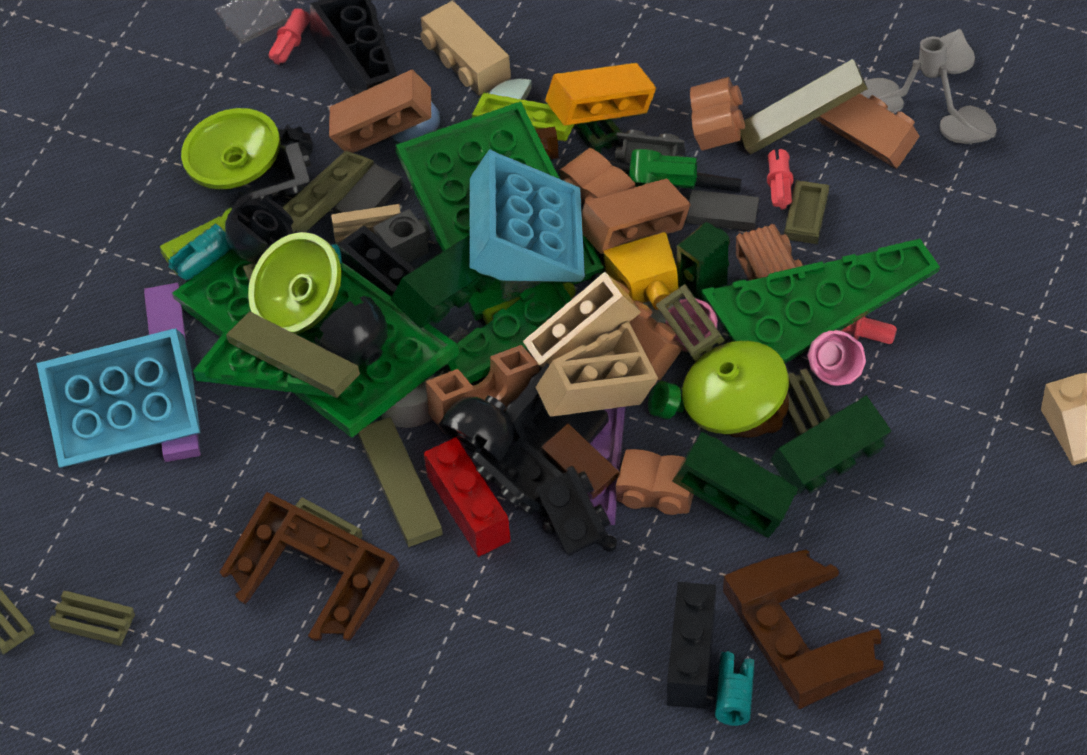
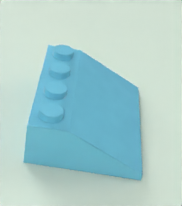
M488 150L470 177V268L482 275H488L501 281L581 282L585 277L580 187L497 152Z
M176 328L36 363L59 468L200 433L189 355L184 335Z

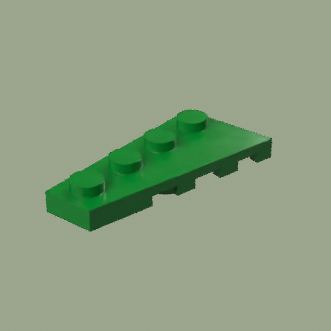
M542 281L533 289L531 287L526 289L519 295L518 301L506 310L504 308L499 310L492 316L493 320L481 329L476 328L457 343L460 354L446 364L449 372L459 369L471 384L488 375L491 367L490 356L519 345H523L530 353L523 341L572 300L563 284L555 281Z
M236 322L231 323L193 370L196 381L333 397L230 344L226 334L237 324Z

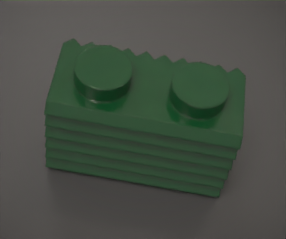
M705 222L676 246L678 248L676 250L678 253L676 255L678 262L676 263L678 266V289L685 284L694 298L705 301L701 295L702 289L710 287L716 289L727 285L728 267L730 266L728 260L730 238L724 230L714 227L709 222Z

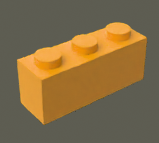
M637 63L554 74L545 101L562 124L566 126L645 114L648 112L656 87Z

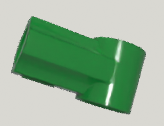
M647 149L632 150L629 177L634 181L636 187L667 178L675 187L695 189L697 158L665 156L660 152Z

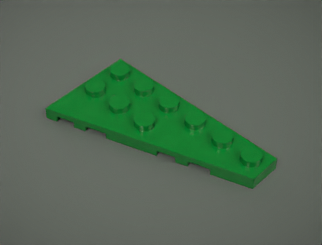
M916 239L881 247L877 251L857 256L851 254L843 256L842 259L827 263H823V261L770 273L767 277L732 282V285L716 289L714 287L702 289L701 295L717 314V319L732 342L755 341L765 344L775 350L786 364L809 350L812 341L821 333L830 330L841 331L939 272L940 266L922 240Z

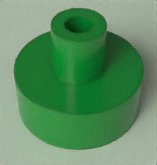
M665 381L655 384L648 399V410L651 415L662 419H670L676 412L681 413L684 411L685 407L681 398V392L677 385Z

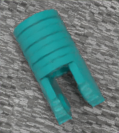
M215 223L210 229L204 231L203 234L197 236L195 240L189 242L175 255L170 257L168 267L186 281L190 280V278H193V276H196L209 267L210 264L232 250L226 240L225 232Z
M728 651L721 652L715 716L719 722L726 725H743L749 722L751 718L755 660L750 658L744 659L740 667V673L733 674L734 653Z

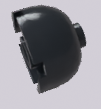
M246 195L237 200L225 221V236L230 248L241 259L257 264L260 257L272 244L287 235L294 234L291 228L294 221L282 206L271 199L263 197L260 202L251 200L253 195Z
M362 296L359 298L364 303L354 306L349 301L333 312L319 328L324 333L321 339L316 336L314 339L316 345L357 366L364 363L365 365H371L377 361L383 353L381 349L388 335L387 322L382 311L371 297Z
M487 395L485 400L475 396L464 397L450 407L438 424L441 430L451 439L457 437L466 444L465 449L474 454L477 450L499 464L513 441L514 429L512 422L503 413L506 406L490 395Z

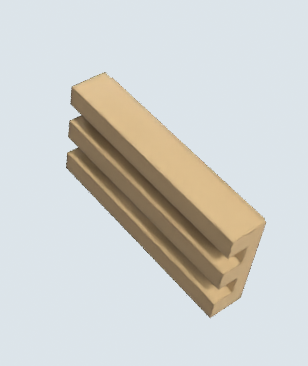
M399 204L332 214L336 244L338 245V243L363 225L374 233L375 225L401 213Z

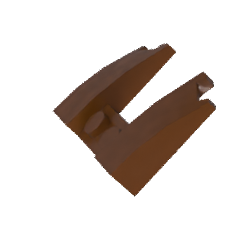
M266 492L220 570V574L223 578L230 575L233 576L242 589L235 596L244 605L247 604L270 572L286 546L343 574L308 637L314 641H321L322 634H344L343 639L350 641L374 608L400 564L395 556Z
M808 550L775 556L726 574L723 578L724 594L798 710L882 671L884 666L883 661L875 659L874 644H881V633L878 628L840 639L811 651L807 647L779 603L839 575V570L834 565L829 564L825 567L811 559Z

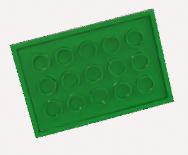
M521 101L396 145V154L443 252L470 235V177L488 150L497 152L560 179ZM584 235L585 277L581 282L590 279L596 273H603L604 270L593 245ZM495 278L493 284L481 294L478 291L475 292L467 304L475 321L483 318L482 312L484 310L518 298L529 287L533 289L542 281H501Z

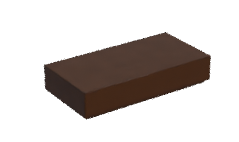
M569 424L564 426L541 447L542 452L562 472H568L566 468L572 465L578 473L586 472L594 488V491L589 493L592 500L618 478L619 471Z

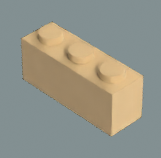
M453 0L421 17L422 32L420 35L423 44L427 49H433L439 55L446 68H452L458 74L460 81L465 87L470 86L480 96L511 78L509 55Z
M604 272L528 336L523 343L539 366L543 368L546 363L551 364L553 360L582 345L587 346L595 342L599 336L618 330L622 324L633 320L641 311L626 291Z

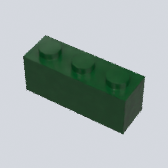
M468 235L403 277L390 300L421 329L432 321L434 323L440 322L454 306L457 308L464 306L475 292L478 291L480 294L485 292L493 284L495 278L482 275L470 268V235Z
M866 395L779 447L770 461L781 477L798 488L796 495L804 490L811 494L827 483L825 477L834 472L840 476L857 464L856 458L863 454L870 458L886 446L883 441L892 430Z
M701 432L672 482L767 538L772 535L782 522L798 491L797 487L788 483L783 477L771 473L756 464L751 458L737 453L724 445L719 439L710 437L704 432Z

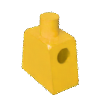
M665 232L603 251L605 272L611 278L627 287L630 291L628 295L634 301L641 303L650 301L653 308L659 310L656 304L678 289L677 268Z

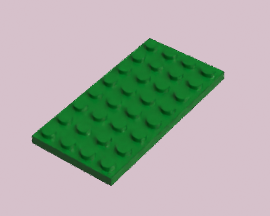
M230 250L172 292V296L181 304L185 311L221 337L232 322L238 323L251 312L248 300L249 281L243 266L252 262L241 259L233 250ZM341 262L340 288L331 309L315 326L296 335L315 344V336L321 339L324 334L319 328L333 312L349 301L354 306L364 303L359 297L367 296L371 297L377 304L387 322L388 335L381 349L383 353L371 365H365L364 363L358 366L360 375L337 398L301 393L294 394L352 438L460 353L457 343L429 323L420 329L390 300L391 296Z

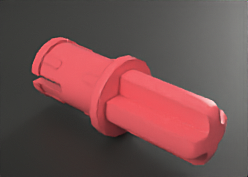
M294 9L285 26L279 28L277 32L278 38L268 53L269 58L273 60L274 64L285 63L294 47L300 45L302 41L301 35L310 23V15L303 9Z
M778 149V160H776L775 150L768 154L769 174L767 175V184L771 187L772 205L784 210L787 208V205L792 203L791 185L794 182V176L790 172L788 152Z
M864 316L841 331L854 336L857 340L859 337L892 344L897 328L892 324L869 319Z

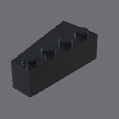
M320 0L310 3V33L353 95H357L397 76L389 48L384 41L382 26H379L375 5L372 4L371 0Z

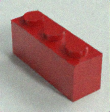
M457 437L425 451L424 459L427 478L476 555L480 557L511 542L507 514L481 474L476 470L474 463Z

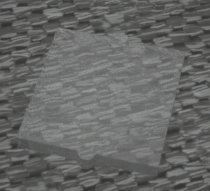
M233 0L216 8V13L225 23L226 30L231 31L241 44L285 24L289 19V15L280 5V0Z

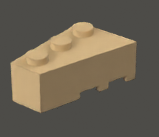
M628 321L622 324L618 330L599 336L595 342L587 346L582 345L553 360L538 382L536 389L549 416L552 417L640 405L657 382L658 377Z

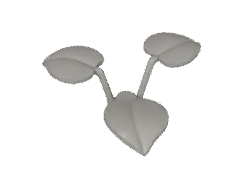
M961 29L941 38H924L920 42L919 59L913 60V67L901 89L892 80L873 78L865 80L868 89L860 93L868 99L871 95L876 96L887 104L888 111L895 114L902 110L904 101L901 97L907 94L918 70H921L924 76L930 78L941 75L948 112L951 114L945 116L940 121V131L943 136L950 141L963 144L983 142L996 136L995 122L987 112L975 106H964L957 111L953 106L947 73H962L969 70L975 62V54L967 43Z

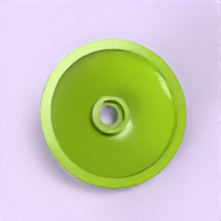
M247 108L220 111L205 118L190 131L182 146V164L188 176L201 186L211 189H231L244 186L259 178L272 166L280 150V135L275 123L262 112Z
M305 232L287 235L272 244L258 260L250 278L248 300L251 312L294 334H300L315 326L331 309L340 288L341 265L334 248L323 238Z
M755 341L729 342L705 353L690 368L682 387L683 404L694 423L707 431L719 434L744 432L761 425L780 408L788 392V371L780 355L765 344Z

